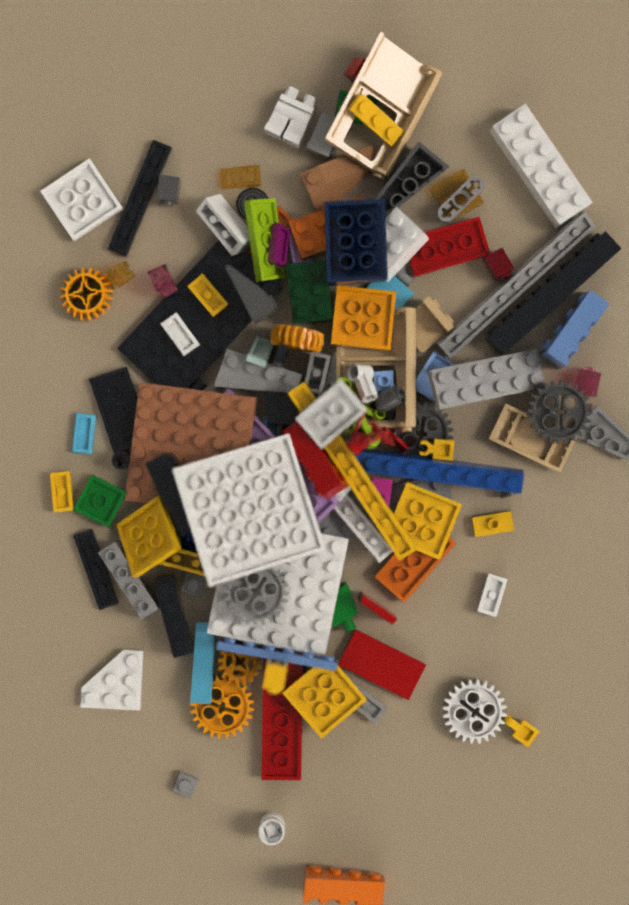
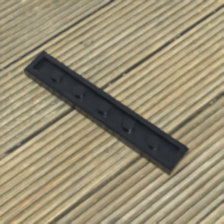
M153 140L109 244V250L125 257L128 256L172 147Z

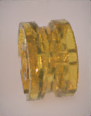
M127 261L117 264L104 274V278L110 282L112 290L117 289L115 286L119 288L124 286L136 276L133 270L130 271Z

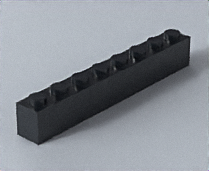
M606 231L601 235L599 233L595 234L589 240L591 244L587 248L582 246L574 253L577 256L575 259L565 261L560 266L562 270L557 275L553 272L546 279L547 284L541 287L539 285L531 292L533 296L528 301L524 298L516 306L518 310L515 313L509 312L501 319L503 323L499 327L494 325L487 332L489 336L485 340L500 356L509 351L621 250V247Z

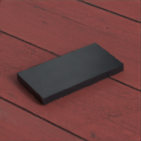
M124 367L89 379L114 454L131 449L138 399L128 367Z

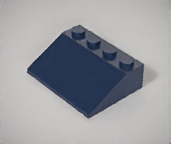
M385 199L324 202L328 285L342 286L388 280Z

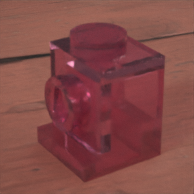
M166 264L147 272L157 292L161 291L164 298L178 292Z

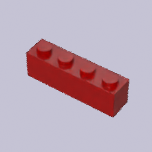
M298 421L283 430L284 435H290L297 460L300 464H303L306 469L304 471L305 475L310 481L314 482V490L320 497L331 499L349 486L324 448L321 449Z

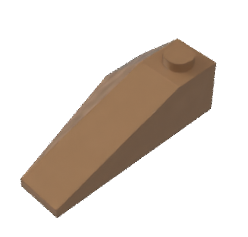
M371 145L356 150L370 161L376 155ZM343 155L301 173L300 180L315 212L325 209L324 202L340 201L371 171L347 155Z

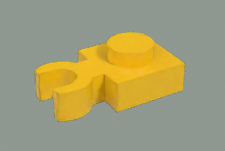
M434 438V444H430L427 440H420V444L427 445L425 451H419L420 455L426 456L433 453L432 459L453 461L454 440Z

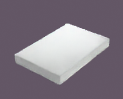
M340 379L295 419L322 449L363 415L367 409Z

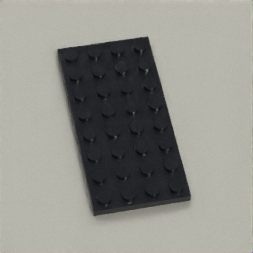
M218 240L117 349L154 384L189 389L197 378L209 368L252 322L225 266L230 265L264 290L267 296L272 295L273 299L283 287L275 279L256 282L253 259L246 252L232 256ZM202 273L229 304L215 317L209 313L187 287ZM176 312L200 344V346L186 356L182 355L161 326L163 321Z

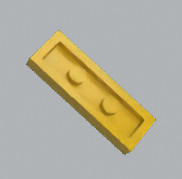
M359 92L347 108L391 147L404 132L363 93Z

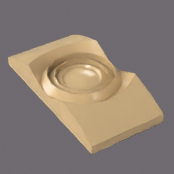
M505 403L488 439L540 465L561 473L575 441L568 438V444H565L563 439H561L558 445L555 439L552 443H548L549 437L541 440L542 433L534 434L537 427L530 428L531 424L534 423L533 420H527L532 415ZM544 422V424H545L546 427H552V426H553V425H551V424H549V423Z

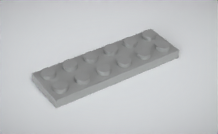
M537 349L428 371L436 410L544 388Z

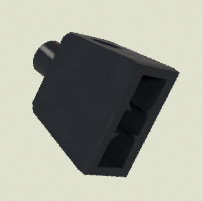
M265 391L267 425L275 426L274 435L276 437L284 435L283 430L296 422L295 418L298 416L299 410L288 393Z

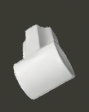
M351 364L347 369V377L351 382H355L362 403L375 401L378 395L372 381L374 375L373 368L370 365Z

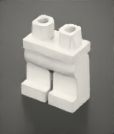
M289 86L285 94L281 93L274 111L264 127V132L279 140L283 138V142L299 149L313 117L316 98L306 94L303 102L296 100L299 90Z

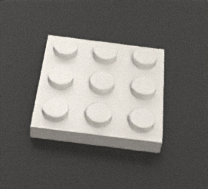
M90 158L40 191L74 242L123 210V207Z

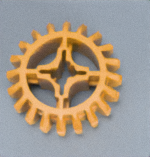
M82 267L81 274H79L78 270L75 269L74 277L71 274H67V277L70 279L69 282L66 280L62 281L66 288L60 287V291L65 292V294L59 297L66 301L61 305L63 307L69 306L66 312L68 314L73 312V318H77L79 315L81 321H84L85 316H87L88 321H92V314L96 319H99L98 312L100 311L105 315L104 306L107 308L111 307L106 302L107 300L113 301V298L108 296V294H112L114 291L113 289H107L112 284L110 281L105 282L107 279L106 275L100 277L101 272L99 270L94 273V269L90 267L87 273L86 269ZM88 279L97 281L101 289H91ZM81 281L80 288L72 293L74 286ZM86 288L91 293L87 296V300L84 296H80L86 293ZM101 296L99 303L91 308L93 300ZM72 299L82 300L85 310L78 309Z
M278 324L273 326L270 343L278 347L280 343H283L291 350L318 353L323 347L324 335L316 330Z

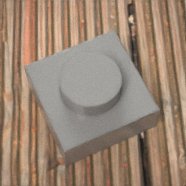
M181 771L172 791L191 798L199 778Z

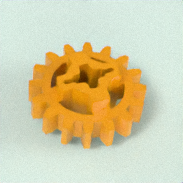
M221 651L220 656L222 658L218 659L217 662L221 664L218 671L224 672L221 676L222 678H229L227 683L233 680L235 681V686L239 682H242L244 686L247 683V679L252 682L254 680L253 676L259 674L255 669H260L261 664L257 663L260 661V657ZM229 657L231 664L227 668L226 660ZM250 660L252 661L251 671L249 670L250 668L248 666ZM241 661L243 662V665H242V666H241V665H238V666L235 665L236 662H238V663L241 662Z

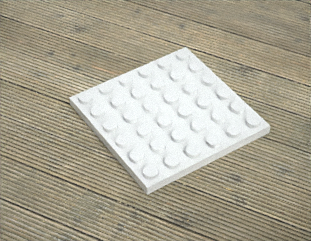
M289 434L172 469L209 587L326 550Z
M321 533L326 550L274 566V572L280 569L279 577L285 576L282 583L288 584L284 591H288L289 594L283 596V598L287 599L288 602L281 603L285 608L284 611L278 609L277 611L280 616L272 615V622L266 618L265 625H262L260 620H258L256 626H254L253 620H250L248 625H246V618L243 617L241 621H238V613L232 616L234 609H227L231 603L224 601L229 595L223 593V590H227L229 587L224 585L225 582L217 584L207 633L262 645H273L281 649L283 647L291 648L301 653L303 651L314 652V655L322 657V655L326 654L349 539ZM251 573L247 576V580L249 583L255 584L258 582V576ZM266 577L262 578L255 590L251 589L253 595L246 604V608L251 606L257 595L261 596L259 591L265 583ZM272 584L265 585V592L269 595L274 594L275 586ZM241 590L237 592L236 597L239 601H246L248 595L245 591ZM257 601L254 603V609L257 612H263L265 605L263 602Z

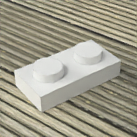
M487 573L477 612L497 617L508 579Z

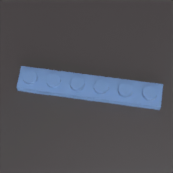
M227 637L219 640L217 644V650L332 671L337 670L339 661L335 660L334 656L324 654L322 657L314 656V652L303 651V653H296L295 649L283 647V650L275 649L273 645L263 644V646H257L255 642L243 641L241 643L236 642V639Z

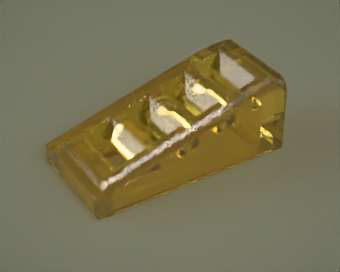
M260 165L221 169L222 190L261 187ZM250 172H254V181L250 180ZM234 173H238L239 183H235ZM242 173H246L247 182H243ZM227 174H231V184H227Z

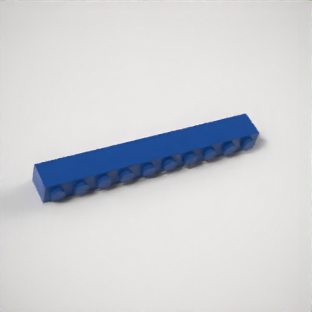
M364 448L357 456L355 455L366 473L522 494L524 470L456 460H438L427 456Z

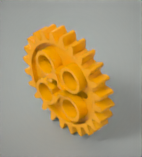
M216 674L212 690L219 689L222 692V696L219 698L212 696V702L214 703L211 704L190 703L191 706L195 707L190 713L196 714L193 721L199 720L197 728L205 727L203 733L209 730L211 731L210 737L217 733L218 739L221 738L222 734H225L226 739H228L230 732L236 736L237 729L243 732L242 724L245 726L249 725L246 718H253V715L249 712L254 711L255 707L249 704L254 703V699H248L252 691H245L248 686L247 684L241 686V682H239L235 686V681L232 680L230 683H227V677L220 679L219 674ZM238 696L241 702L234 705L230 702V697ZM224 702L227 708L220 710L219 705ZM210 707L215 711V715L207 716L204 710ZM230 709L239 710V713H235L234 711H232V710H230ZM229 714L233 717L234 721L226 723L223 720V716Z

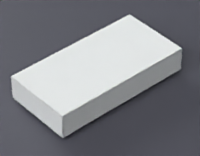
M177 312L161 323V326L183 356H186L200 346Z

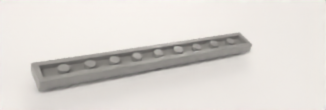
M581 211L436 343L449 359L456 355L596 227L587 213Z

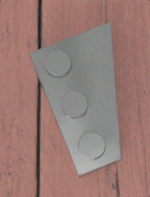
M597 405L591 411L593 414L587 415V418L591 420V423L584 424L588 430L581 429L580 431L583 436L580 437L577 434L575 436L628 460L629 434Z

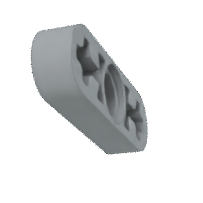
M478 176L470 177L439 207L437 211L438 220L442 223H450L482 192L484 188L483 180ZM470 182H477L479 184L477 187L479 190L473 189L470 192V194H468L467 191L471 187ZM463 195L466 198V203L458 205L455 202V197ZM451 202L455 209L450 212V218L447 216L443 218L442 210L447 211L451 207L448 203Z

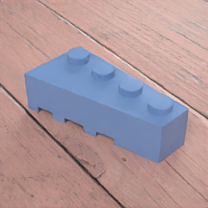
M591 290L580 294L576 300L577 306L574 309L570 308L564 316L566 321L563 325L558 324L552 332L554 337L551 341L547 340L541 347L543 352L540 356L558 369L568 365L570 360L567 358H571L579 349L578 343L588 336L591 331L590 327L597 323L609 306L608 302Z

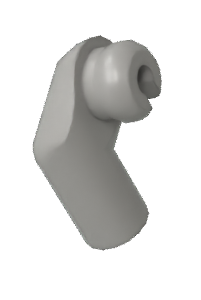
M406 263L397 272L395 277L408 287L413 282V279L406 273Z

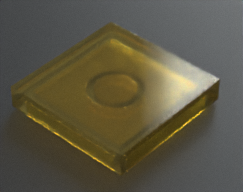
M465 169L430 188L439 207L469 179ZM470 182L471 187L467 191L468 194H470V192L473 189H476L472 182ZM457 195L455 202L458 205H463L466 203V198L463 195ZM480 195L452 221L482 205L484 202ZM451 202L448 203L451 207L447 211L442 210L445 217L450 218V212L455 209Z

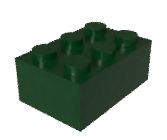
M317 260L286 264L293 325L301 326L332 322L333 315L329 285L327 283L326 261Z

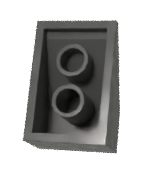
M230 265L225 266L255 325L276 314L274 309L278 307L272 295L267 296L264 290Z

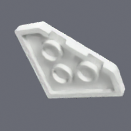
M124 649L81 688L80 707L140 711L144 650Z

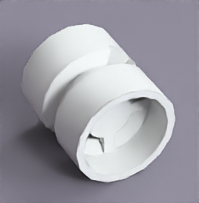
M269 812L261 818L259 837L267 845L280 843L285 834V821L280 814Z

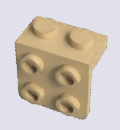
M429 296L415 308L416 348L421 353L425 352L454 327L452 325L453 319L447 313L443 314L439 309L441 307L439 302L435 298L431 299Z

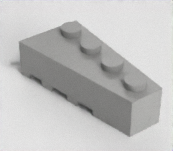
M227 349L214 387L256 392L288 393L300 385L302 374L270 363L262 367L246 361L247 355Z

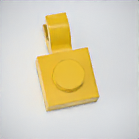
M508 714L503 719L509 727L514 729L511 735L527 747L530 746L540 732L523 718L519 723Z

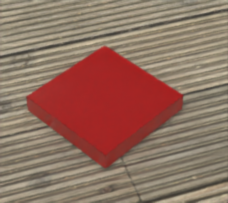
M361 593L359 596L361 604L390 624L395 623L397 617L394 613L365 593Z

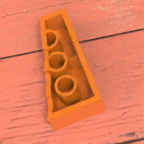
M310 865V867L305 869L303 903H310V899L319 900V904H327L328 901L335 900V902L342 905H347L351 901H355L356 905H382L385 879L384 876L377 872L363 874L359 870L347 872L337 867L323 869L319 865Z

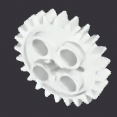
M468 678V684L466 685L461 680V687L453 685L455 692L448 690L451 697L444 698L448 705L442 706L447 711L442 716L449 718L444 723L445 725H451L448 729L450 732L456 730L454 734L456 738L462 735L461 740L463 742L469 738L471 744L474 739H477L478 743L481 744V738L483 737L488 742V735L496 737L494 730L501 731L498 725L505 724L501 717L507 716L502 711L507 706L501 704L505 699L503 696L497 697L500 691H493L495 687L493 684L487 687L486 680L480 684L478 678H476L475 683H472L471 679ZM470 693H477L475 701L467 700ZM460 700L465 701L473 709L477 708L479 713L488 718L489 721L486 722L476 713H472L468 707L460 703ZM486 705H493V710L490 713H484L483 709ZM458 709H465L463 717H456ZM474 721H481L480 728H472V723Z

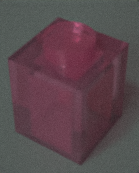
M586 366L584 369L578 370L575 385H578L577 391L585 390L583 396L596 397L601 373L596 372V368Z

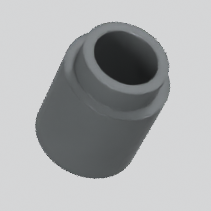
M392 385L379 393L374 403L380 412H388L404 402L405 393L401 387Z

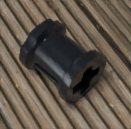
M121 451L115 453L112 457L114 467L117 469L128 468L130 454ZM124 455V459L127 460L126 464L120 465L121 462L118 461V458L123 457Z

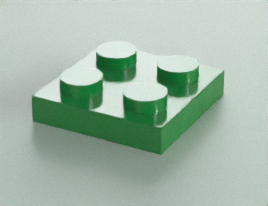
M91 474L73 510L109 528L127 492Z

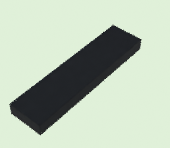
M91 529L74 535L73 537L99 610L118 604L119 602L107 567L98 554L101 550L94 530Z

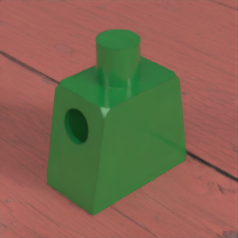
M345 582L339 586L331 625L336 627L342 624L344 630L348 633L356 628L352 617L357 615L358 612L349 586Z

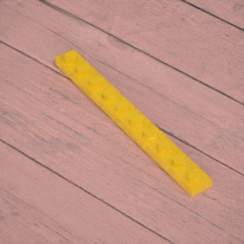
M305 381L288 392L300 413L317 400ZM339 434L324 449L400 561L416 551L417 548L353 452L345 445L346 442L341 434Z

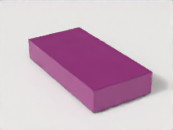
M273 223L267 261L279 268H283L286 266L291 230L280 223Z

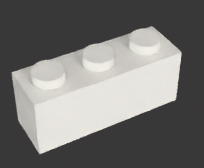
M221 194L205 198L196 210L197 214L232 256L246 252L251 245L248 227Z

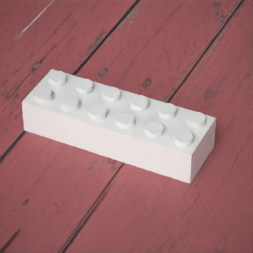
M526 104L492 126L490 134L555 229L593 203Z

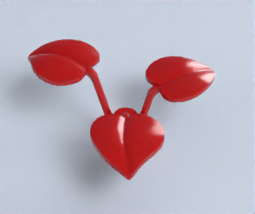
M365 413L360 416L354 431L351 433L353 437L345 444L356 456L364 448L382 438V442H387L391 446L395 442L399 453H404L408 449L407 445L385 426L381 428L371 419L368 420V423L374 430L367 436L363 432L358 434L357 431ZM379 433V435H377L376 437H374V438H372V439L370 440V438H371L374 434Z

